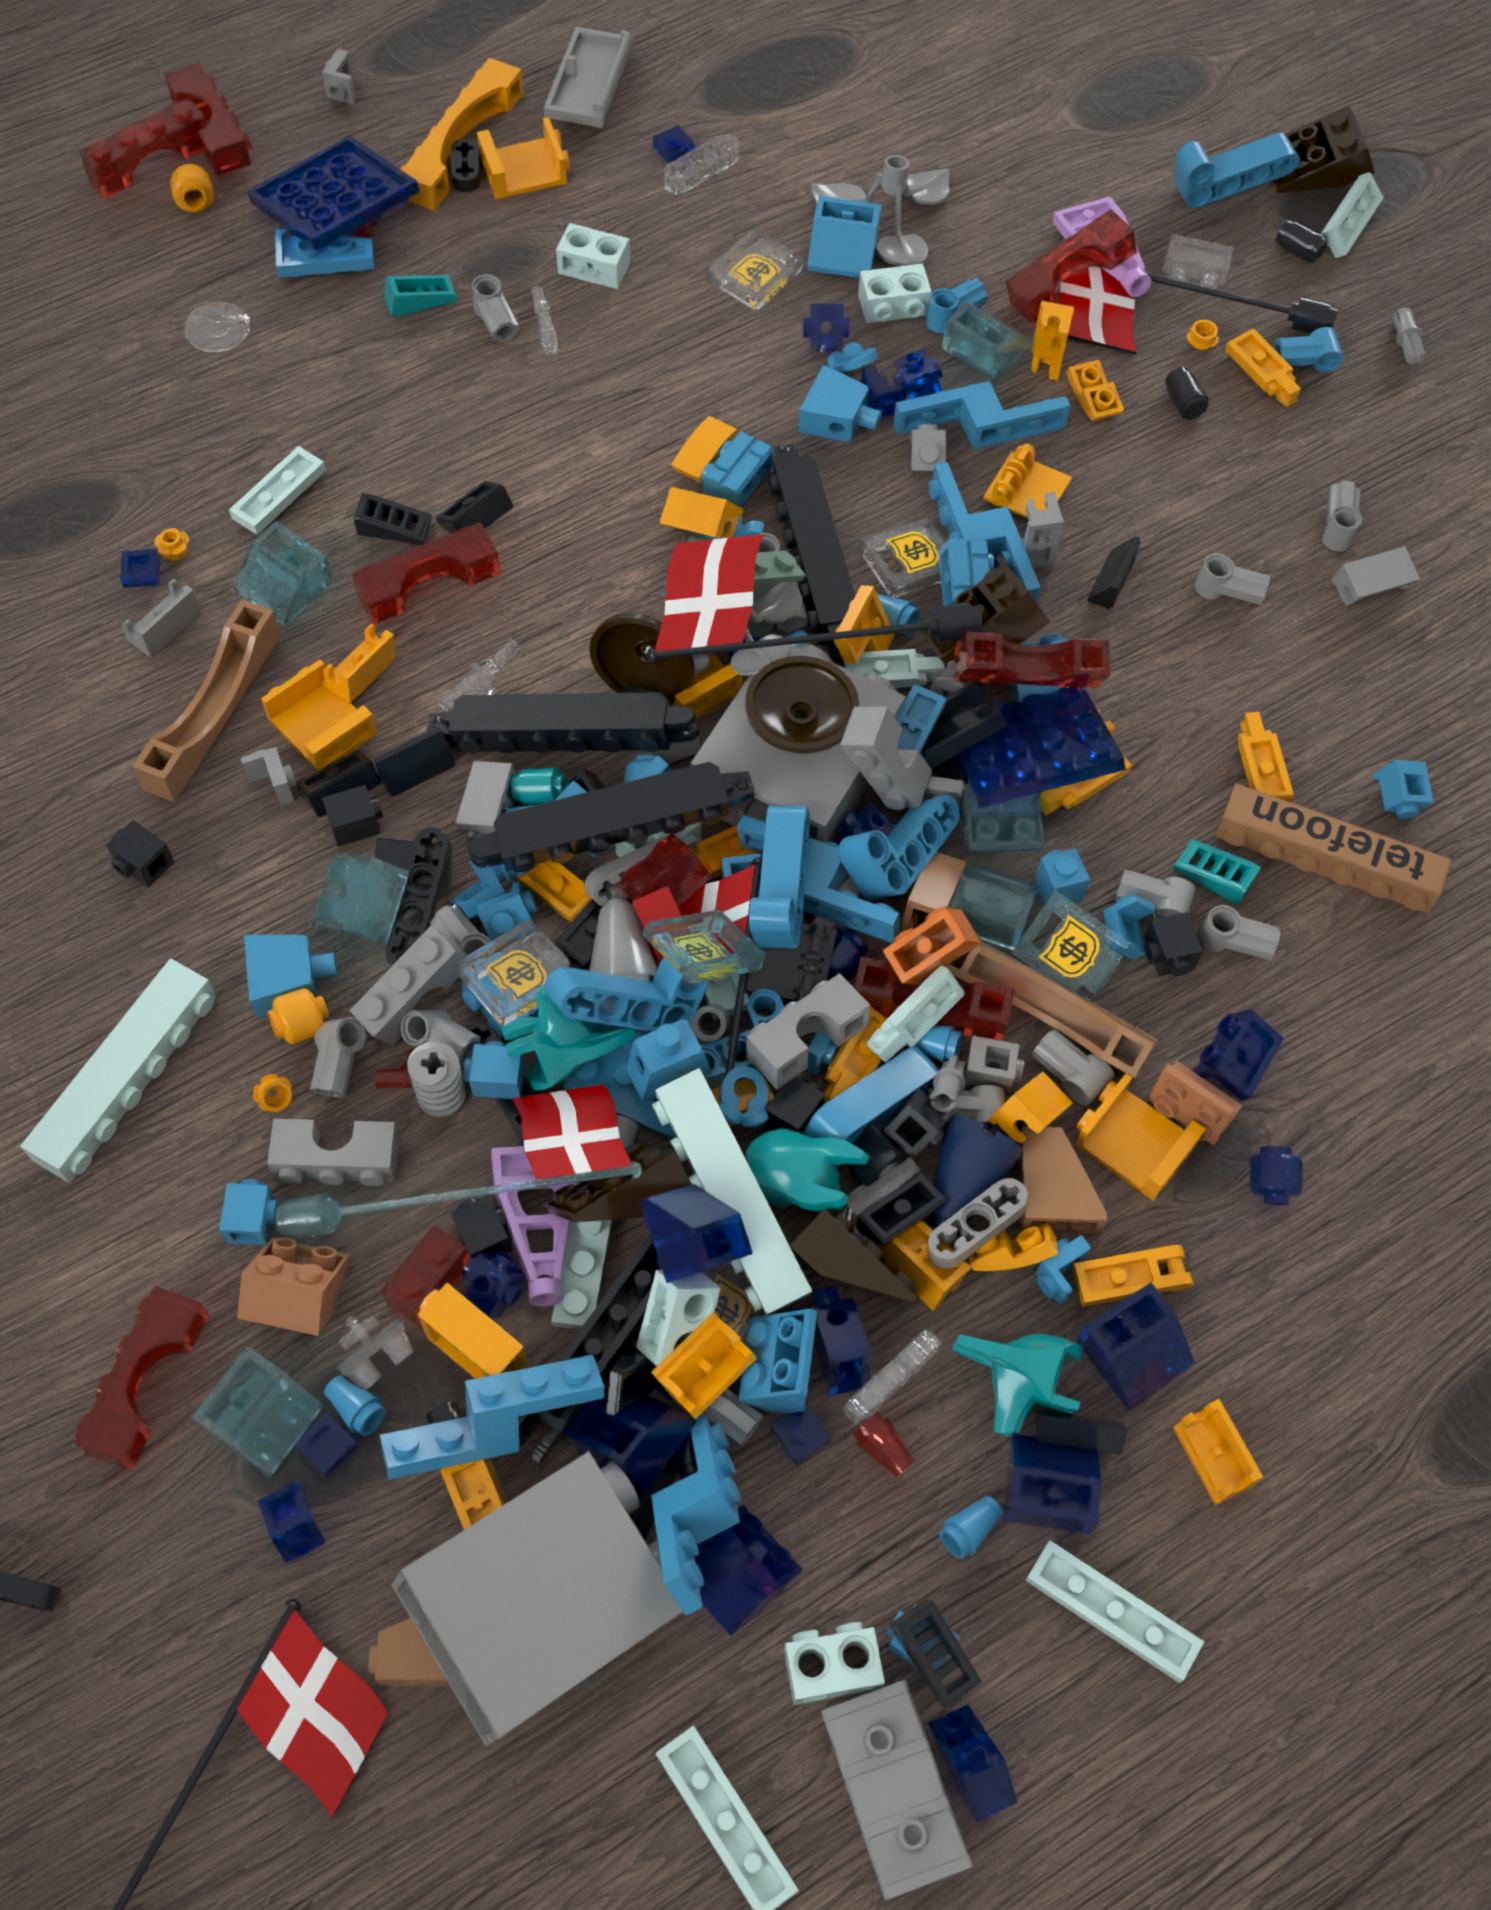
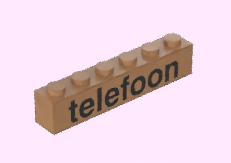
M1235 783L1215 837L1225 840L1230 845L1248 848L1259 852L1266 858L1295 865L1302 871L1331 878L1338 884L1351 885L1367 891L1372 896L1387 898L1401 903L1411 910L1423 911L1428 914L1441 896L1452 860Z

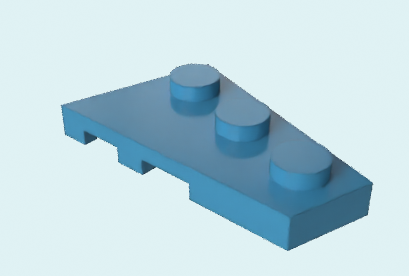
M275 229L278 278H297L302 275L313 274L330 275L334 272H362L367 269H375L372 239L334 235L329 239L315 238L313 232H302L300 237L287 235V231L284 229Z

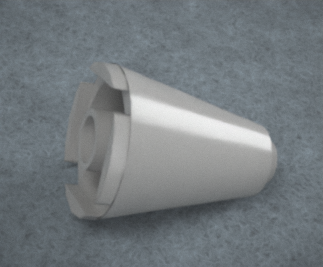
M626 899L610 900L599 911L589 971L652 982L658 966L648 937L633 904Z

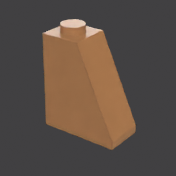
M938 852L934 854L920 873L909 896L900 933L910 928L915 929L926 921L925 918L928 914L940 907L952 908L966 866L965 861Z
M1028 1125L1022 1126L1020 1132L1024 1133L1026 1140L1023 1143L1016 1142L1023 1149L1017 1162L1018 1181L1027 1189L1028 1200L1026 1210L1019 1218L1020 1231L1032 1226L1039 1227L1048 1222L1055 1233L1100 1234L1107 1222V1212L1063 1128L1048 1125L1037 1134L1028 1128Z
M411 1618L378 1632V1644L371 1645L369 1651V1673H375V1680L381 1686H450Z

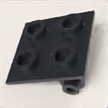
M802 923L798 949L759 948L755 942L746 990L755 992L760 989H769L777 993L781 998L800 1001L809 995L818 983L827 980L837 930L822 925Z

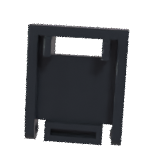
M983 676L946 697L945 707L921 752L930 767L938 766L1008 726Z

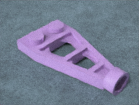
M1110 196L1054 212L1053 224L1066 241L1120 281L1131 297H1139L1149 289L1151 278L1145 272L1144 264L1125 214ZM1110 228L1115 235L1114 238L1095 242L1087 236L1100 231H1106ZM1124 249L1127 257L1114 260L1108 254Z
M524 1146L492 1148L491 1164L494 1193L499 1206L504 1211L508 1231L528 1282L529 1303L537 1307L558 1304L563 1299L560 1275L569 1220L551 1213L546 1215H526L522 1210L517 1193L519 1190L551 1188L555 1192L563 1186L575 1185L576 1178L538 1184L525 1154ZM552 1229L554 1232L552 1252L532 1253L529 1248L526 1231Z

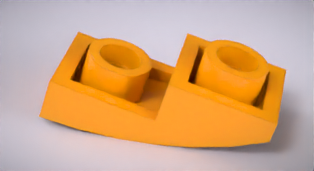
M1100 360L1068 368L1066 375L1074 394L1092 421L1123 414L1124 408L1114 382L1108 383Z
M708 416L685 442L671 466L675 471L702 484L701 475L708 463H715L716 459L719 458L723 444L727 440L732 442L739 431L722 421Z
M1048 1222L1039 1227L1032 1226L1024 1229L1013 1240L1004 1229L969 1256V1265L973 1271H1002L1044 1261L1058 1255L1056 1235Z

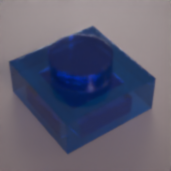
M679 125L653 136V147L669 165L695 153V143Z
M157 549L122 551L120 580L124 588L159 586L160 555Z
M805 1403L803 1412L790 1413L772 1425L771 1428L795 1465L828 1444L831 1440L830 1435L808 1403Z
M328 1413L322 1416L295 1443L296 1447L326 1477L358 1447L357 1442Z

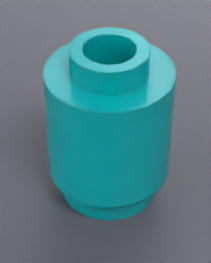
M559 768L523 769L520 773H515L511 779V793L514 801L517 803L522 802L525 806L554 801L569 786L566 775H563Z

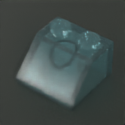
M968 863L961 874L949 908L962 910L979 939L1017 951L1039 886Z

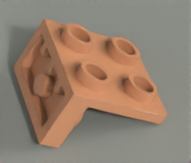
M1177 1060L1173 1066L1170 1064L1165 1066L1148 1099L1162 1115L1169 1118L1173 1117L1186 1127L1194 1120L1206 1128L1200 1140L1208 1141L1213 1146L1243 1106Z

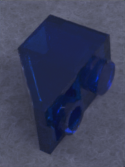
M969 1705L951 1711L928 1723L930 1732L956 1790L976 1823L1018 1803L1006 1761Z

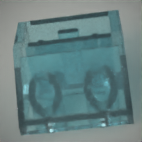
M966 302L946 321L942 349L995 381L1033 344V338L984 308Z
M275 521L251 542L233 587L235 591L250 602L274 610L276 620L286 626L331 586L334 581L327 556L278 521Z
M1038 783L964 784L959 811L961 836L968 852L1044 851L1045 844Z
M335 853L333 860L329 862L326 868V883L322 895L315 903V918L312 925L362 940L388 944L410 871L370 856Z
M247 1346L195 1412L192 1419L208 1435L268 1477H271L322 1409L323 1404L284 1371Z

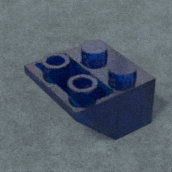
M695 1184L640 1200L644 1211V1220L650 1230L657 1252L658 1264L663 1271L666 1283L704 1272L753 1254L741 1214Z
M1152 1282L1085 1325L1076 1340L1078 1344L1083 1346V1351L1127 1410L1195 1363L1178 1316Z
M605 1395L603 1399L587 1402L565 1431V1436L581 1455L589 1451L600 1469L611 1462L618 1465L626 1474L631 1484L644 1492L648 1490L696 1424V1420L692 1416L648 1395L616 1415L607 1414L608 1395Z
M1012 1434L1003 1521L1090 1534L1099 1522L1101 1472L1098 1451L1036 1441V1437Z
M744 1505L737 1509L740 1523L698 1543L699 1554L694 1557L704 1580V1585L699 1587L702 1604L731 1636L753 1620L803 1570L793 1559L791 1553L772 1537L762 1526L761 1521L754 1514L750 1513Z

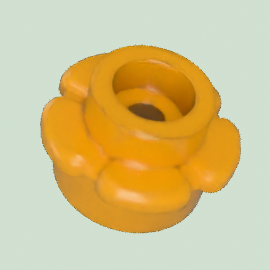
M1198 320L1190 328V332L1187 333V340L1197 350H1207L1209 347H1215L1219 341L1217 336L1218 328L1212 321Z
M176 528L164 530L155 538L154 545L158 548L157 551L163 558L169 561H177L187 555L189 537L185 532H179Z
M268 1074L262 1077L261 1083L253 1089L254 1101L258 1102L259 1108L266 1112L282 1111L290 1104L292 1099L290 1081L286 1077H278L276 1074ZM274 1089L276 1093L273 1096H270V1090Z

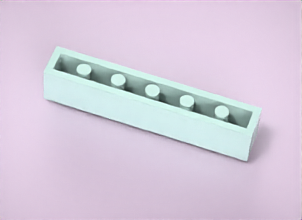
M171 958L168 960L20 1145L33 1162L69 1184L77 1175L82 1174L89 1167L92 1155L102 1142H107L114 1135L117 1123L127 1110H132L138 1104L142 1091L149 1082L163 1072L167 1059L173 1051L185 1044L189 1038L191 1028L198 1019L210 1012L216 995L209 980Z
M700 1068L655 1089L658 1101L652 1104L654 1111L662 1126L670 1124L676 1138L670 1140L671 1145L680 1162L688 1160L694 1172V1175L688 1178L698 1199L706 1196L713 1210L707 1214V1217L717 1237L725 1234L731 1246V1249L725 1251L734 1272L738 1274L743 1271L750 1284L744 1291L753 1310L756 1312L762 1309L765 1316L772 1315L809 1296L812 1290Z

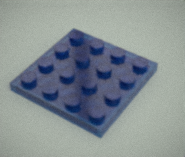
M349 135L246 192L250 203L316 251L319 248L329 246L332 241L344 234L354 232L358 226L367 221L380 217L385 211L397 204L407 202L410 197L419 193L420 190L417 180Z
M1082 683L1064 685L1056 691L1043 695L1030 694L1024 697L1021 702L1015 700L1008 703H998L1008 726L956 755L979 808L1126 770L1122 752Z

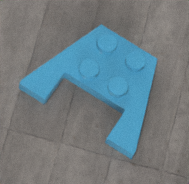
M610 1025L598 1033H605L624 1027ZM634 1029L636 1037L603 1056L587 1061L582 1068L565 1080L564 1090L603 1084L612 1097L617 1115L635 1121L642 1130L647 1128L662 1135V1139L669 1142L676 1138L669 1123L664 1126L661 1125L652 1106L657 1101L650 1100L642 1103L626 1070L633 1041L651 1031Z

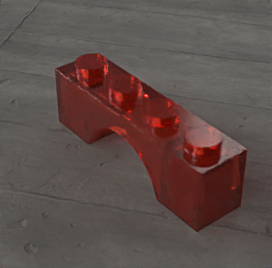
M199 62L164 74L171 100L181 117L199 118L209 122L199 131V136L205 157L216 176L251 165L248 153L249 150H252L250 139L246 131L240 132V125L233 111L228 112L229 108L222 92L217 93V87L210 73L205 74Z
M186 99L111 136L94 142L79 150L89 181L103 198H106L132 185L135 169L149 154L162 149H171L179 152L187 159L212 147L205 116L190 99Z
M1112 209L1108 210L1005 281L1010 303L1033 325L1038 321L1041 301L1058 304L1056 298L1058 287L1071 273L1088 267H1100L1111 271L1136 254L1134 230Z
M479 522L472 526L461 528L457 532L437 540H431L407 552L398 553L392 558L377 564L366 566L352 573L357 596L371 622L376 625L405 613L406 599L410 591L418 583L428 578L437 576L453 577L471 586L501 574L498 552Z
M966 632L955 645V681L1095 689L1110 676L1109 640L1073 638L1058 644L1032 646L1009 642L1003 637V634Z
M861 956L854 989L872 1008L888 1019L922 983L919 985L902 984L890 962ZM978 981L966 987H961L965 995L935 1024L954 1026L955 1030L963 1032L964 1036H977L1003 1041L1015 989Z
M154 1286L149 1297L146 1296L141 1301L136 1312L137 1322L130 1335L124 1336L116 1352L117 1361L111 1373L106 1374L101 1379L96 1391L97 1400L90 1414H85L77 1426V1439L74 1444L85 1454L131 1472L133 1471L152 1432L144 1424L137 1410L136 1396L139 1384L146 1372L158 1361L175 1354L191 1353L209 1317L208 1312L200 1302Z

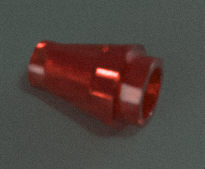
M878 1411L853 1433L854 1437L859 1441L857 1446L887 1468L895 1477L900 1475L914 1462L889 1417L884 1419Z

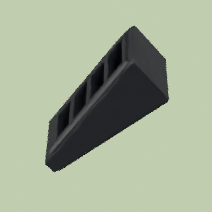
M366 493L361 494L354 515L357 535L423 546L432 522V514ZM383 517L388 518L387 522L382 521ZM398 520H402L401 527L396 526ZM412 522L417 523L415 531L409 530Z
M631 1345L625 1348L610 1372L607 1414L616 1415L654 1391L655 1376L651 1372L656 1368V1365L636 1346Z
M924 1600L889 1624L897 1640L943 1708L948 1707L982 1682L934 1601ZM926 1619L930 1626L913 1636L910 1629ZM937 1635L941 1642L923 1653L920 1647ZM946 1652H949L952 1658L936 1670H933L930 1664ZM959 1667L963 1675L944 1688L940 1680Z

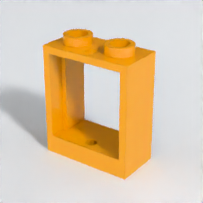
M448 1283L440 1291L435 1289L430 1292L421 1303V1311L418 1317L428 1340L474 1379L530 1368L524 1346Z

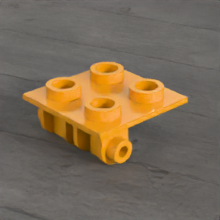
M1023 444L1015 452L1011 451L983 496V500L1001 508L1008 507L1009 511L1029 519L1026 511L1029 498L1034 500V507L1036 509L1045 510V493L1055 492L1057 501H1059L1072 477L1034 461V447L1030 444Z

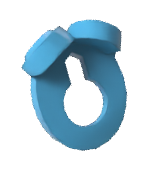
M852 342L843 348L842 353L839 351L833 352L828 357L827 362L830 368L843 373L871 363L878 357L875 347L864 350L859 343Z
M749 1066L733 1068L722 1081L719 1092V1107L725 1119L732 1125L736 1124L738 1126L742 1124L743 1127H755L765 1123L769 1116L765 1110L768 1100V1087L764 1077L759 1071ZM746 1078L754 1083L756 1093L752 1099L748 1100L747 1112L742 1114L738 1110L739 1098L734 1092V1084L738 1079Z

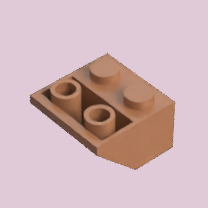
M271 1238L241 1274L237 1318L319 1336L333 1315L350 1261V1254L337 1252L329 1246L314 1247L300 1244L292 1238Z

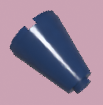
M952 1115L946 1124V1133L943 1137L933 1181L934 1187L947 1199V1204L931 1214L933 1217L931 1224L938 1227L996 1182L1004 1179L1019 1161L1023 1151L1022 1147L998 1131L994 1135L984 1130V1124L966 1117ZM975 1215L970 1216L966 1220L967 1225Z

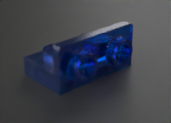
M1252 1009L1238 1013H1229L1219 1022L1217 1026L1218 1033L1212 1043L1201 1053L1199 1058L1201 1062L1195 1071L1202 1078L1213 1076L1239 1100L1251 1098L1284 1039Z

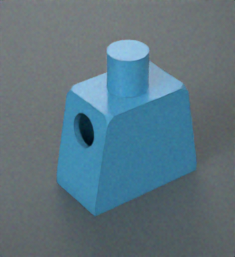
M823 365L800 408L798 432L848 442L853 439L859 426L876 431L881 421L882 411L867 407L869 396L867 385Z
M244 935L249 1001L256 1017L267 1015V1011L272 1009L274 998L300 988H307L314 997H317L316 978L338 975L335 953L314 955L308 936Z
M687 1019L661 1025L657 1030L634 1040L626 1067L642 1103L656 1098L655 1089L700 1068L704 1077L712 1074L708 1061Z

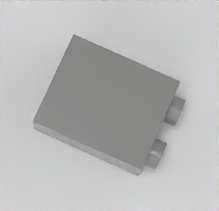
M802 644L798 647L789 645L791 649L790 657L810 656L832 663L829 656L815 646ZM833 664L851 679L857 690L859 707H888L895 719L897 718L906 696L898 693L887 679L873 673H866L860 676ZM755 675L749 676L691 762V766L711 762L719 766L721 774L749 771L754 786V797L729 807V815L723 816V821L736 826L743 815L751 818L759 815L761 818L766 819L769 805L808 806L810 811L809 838L821 842L830 841L835 843L870 784L841 747V742L821 752L801 754L780 750L760 738L751 727L745 710L747 688ZM801 717L796 718V719H798V720H805L804 718H801Z
M589 1451L403 1568L391 1584L485 1746L501 1738L683 1612L664 1585L658 1539L647 1546L629 1517V1514L639 1508V1500L633 1485L622 1469L613 1462L600 1469Z

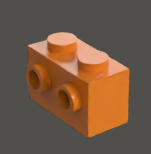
M945 906L934 910L926 916L924 923L915 929L910 928L894 938L895 942L883 950L902 984L919 985L940 965L946 967L981 943L962 910Z

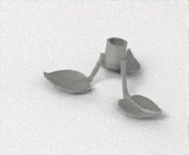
M891 155L885 159L883 173H877L876 181L867 196L860 187L847 183L819 185L812 182L811 191L816 203L819 196L870 203L878 187L882 184L886 194L895 196V236L881 238L877 243V254L882 260L894 265L924 264L928 257L926 242L915 234L901 235V194L903 193L905 197L911 196L919 204L934 205L942 203L949 194L950 171L949 168L908 175L909 160L900 155Z
M796 581L781 582L771 588L767 594L753 601L749 621L759 623L763 620L766 623L773 624L796 614L802 606V597ZM747 628L744 636L746 642L754 641ZM770 634L764 636L759 640L777 639L784 637L780 635ZM789 645L738 650L732 656L731 666L737 674L744 676L756 675L759 670L769 663L781 658L790 657L791 649ZM715 653L692 655L695 665L694 676L709 667L710 660L708 656H712Z

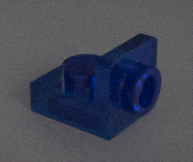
M875 363L862 367L861 383L869 388L868 407L882 411V416L894 414L896 402L906 400L907 389L905 384L888 386L886 377L880 375Z
M298 1480L257 1501L269 1536L285 1562H290L306 1555L311 1550L325 1543L324 1536L315 1522L304 1490Z

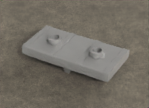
M575 27L544 105V116L549 117V119L602 128L610 104L615 96L617 85L624 72L628 56L634 45L631 34L624 30H621L620 34Z
M902 1680L822 1710L821 1714L884 1900H889L973 1868L907 1681Z

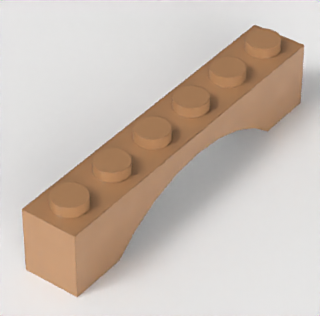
M241 599L224 625L213 663L196 696L171 726L150 738L133 764L132 768L143 791L174 803L176 802L280 639L281 633L274 610Z
M980 940L981 943L946 966L959 979L979 987L1037 1017L1067 1035L1100 1059L1134 1078L1141 1073L1159 1041Z

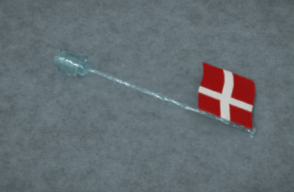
M603 1084L512 1098L521 1115L525 1154L536 1180L341 1208L338 1201L333 1200L328 1193L289 1198L286 1203L278 1205L276 1209V1224L282 1236H290L292 1239L327 1235L335 1231L336 1225L340 1224L341 1216L626 1175H632L635 1179L641 1174V1166L637 1162H630L621 1142L615 1104L608 1089Z

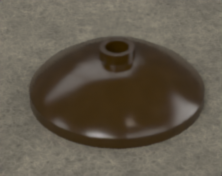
M623 613L607 618L595 630L590 641V658L597 674L616 693H621L624 686L633 685L651 692H661L667 699L675 701L676 694L690 687L695 673L692 655L655 659L656 663L650 662L647 658V653L650 649L654 648L655 651L662 621L642 614Z
M810 656L785 657L764 666L752 678L747 688L745 699L747 719L760 738L780 750L801 754L821 752L839 744L843 739L853 708L859 707L857 690L851 679L832 663ZM801 717V718H804L805 720H798V719H796V718Z

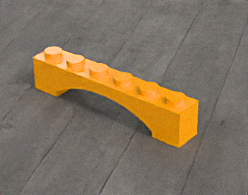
M489 58L482 68L476 71L471 82L461 90L457 100L452 106L447 108L443 118L436 126L432 127L429 136L416 148L414 155L407 164L399 170L398 183L400 184L403 200L433 211L438 208L450 192L446 166L451 157L452 144L459 139H463L472 129L486 119L503 111L510 113L524 94L520 68Z

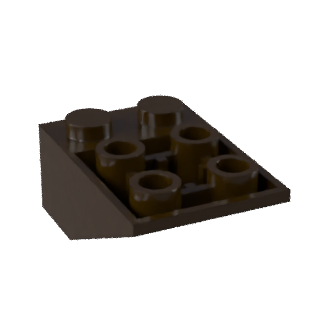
M1345 106L1286 134L1300 161L1291 173L1273 181L1278 193L1342 187L1355 182L1360 175L1368 172L1374 173L1367 145L1351 106Z
M1004 562L998 568L990 570L971 589L960 593L955 601L950 604L969 603L971 606H979L983 624L981 635L974 636L972 640L937 644L934 637L928 636L927 630H921V632L940 660L945 663L1021 644L1048 624L1050 620L1030 592Z
M637 1142L625 1147L634 1170L589 1176L576 1185L569 1184L556 1190L552 1194L553 1199L542 1205L545 1212L572 1222L657 1217L669 1213L695 1196L696 1192L675 1151Z
M823 1209L789 1245L822 1278L908 1303H913L918 1298L912 1293L917 1285L899 1268L894 1273H891L881 1263L886 1256L869 1239L861 1244L852 1235L855 1226L838 1210L831 1215L826 1209Z

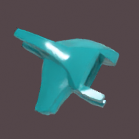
M544 985L535 994L538 1017H524L502 1027L505 1041L531 1033L506 1044V1049L510 1058L535 1050L538 1060L529 1069L526 1077L534 1090L542 1091L563 1082L582 1068L587 1061L603 1056L636 1037L635 1030L632 1028L624 1027L605 1033H598L610 1025L566 1017L545 993Z
M783 1128L767 1132L753 1140L746 1152L747 1163L769 1206L785 1209L795 1204L805 1210L822 1212L823 1209H826L831 1215L836 1210L844 1213L849 1199L840 1190L839 1174L835 1165L866 1164L869 1156L863 1150L846 1140L834 1137L810 1138Z
M1046 1334L1025 1335L1005 1344L965 1335H959L957 1341H954L952 1351L992 1368L991 1375L995 1396L993 1433L1003 1436L1020 1434L1025 1419L1035 1404L1059 1414L1072 1415L1073 1411L1078 1412L1081 1402L1055 1394L1063 1361L1080 1362L1082 1345L1062 1337Z

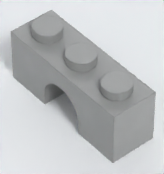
M854 707L840 744L887 807L895 810L920 808L932 773L931 768L918 750H898V741L903 728L888 707Z
M431 925L350 1009V1012L374 1038L394 1046L402 1037L400 1027L404 1015L414 1010L418 1000L433 988L443 987L447 990L474 961L450 936Z
M839 973L829 981L824 980L818 983L810 994L800 1001H793L787 1004L780 1014L769 1022H762L756 1025L746 1037L747 1058L777 1090L808 1068V1047L800 1039L802 1036L809 1033H822L839 1047L869 1026L870 1004Z
M273 1119L267 1165L275 1179L288 1184H298L303 1179L319 1180V1182L327 1185H339L343 1181H359L367 1186H380L384 1182H395L400 1136L395 1122L354 1121L353 1135L348 1144L338 1150L329 1151L319 1147L320 1133L314 1120Z

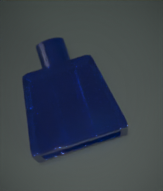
M825 1287L816 1291L813 1295L816 1306L812 1308L817 1311L814 1343L829 1397L870 1387L872 1351L854 1300L852 1298L840 1300L838 1290L835 1287Z

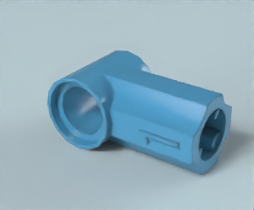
M975 278L973 280L969 279L951 290L946 288L935 290L930 297L926 318L927 327L936 333L950 332L956 320L986 304L988 295L984 289V284Z
M1331 327L1319 328L1309 336L1276 338L1273 346L1290 366L1314 365L1317 371L1328 372L1336 369L1343 362V354L1337 333Z

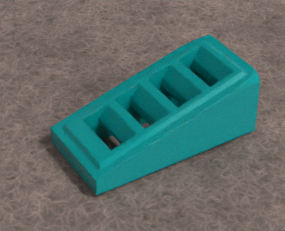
M449 275L386 276L384 299L391 316L405 315L456 302L457 296Z
M1192 839L1175 863L1173 869L1238 906L1256 880L1261 867L1246 859ZM1195 854L1201 857L1196 866L1189 864ZM1208 861L1214 864L1210 871L1203 869ZM1220 869L1227 872L1224 877L1217 875ZM1233 876H1235L1240 880L1239 882H1235L1231 879L1233 878Z

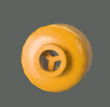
M195 164L179 166L173 172L170 185L172 197L176 205L189 213H199L206 210L214 198L212 181L208 173L202 167Z
M300 988L274 998L272 1009L267 1011V1015L278 1040L284 1038L288 1044L295 1045L314 1038L315 1032L324 1023L323 1019L329 1017V1012L321 995L314 997L307 988Z

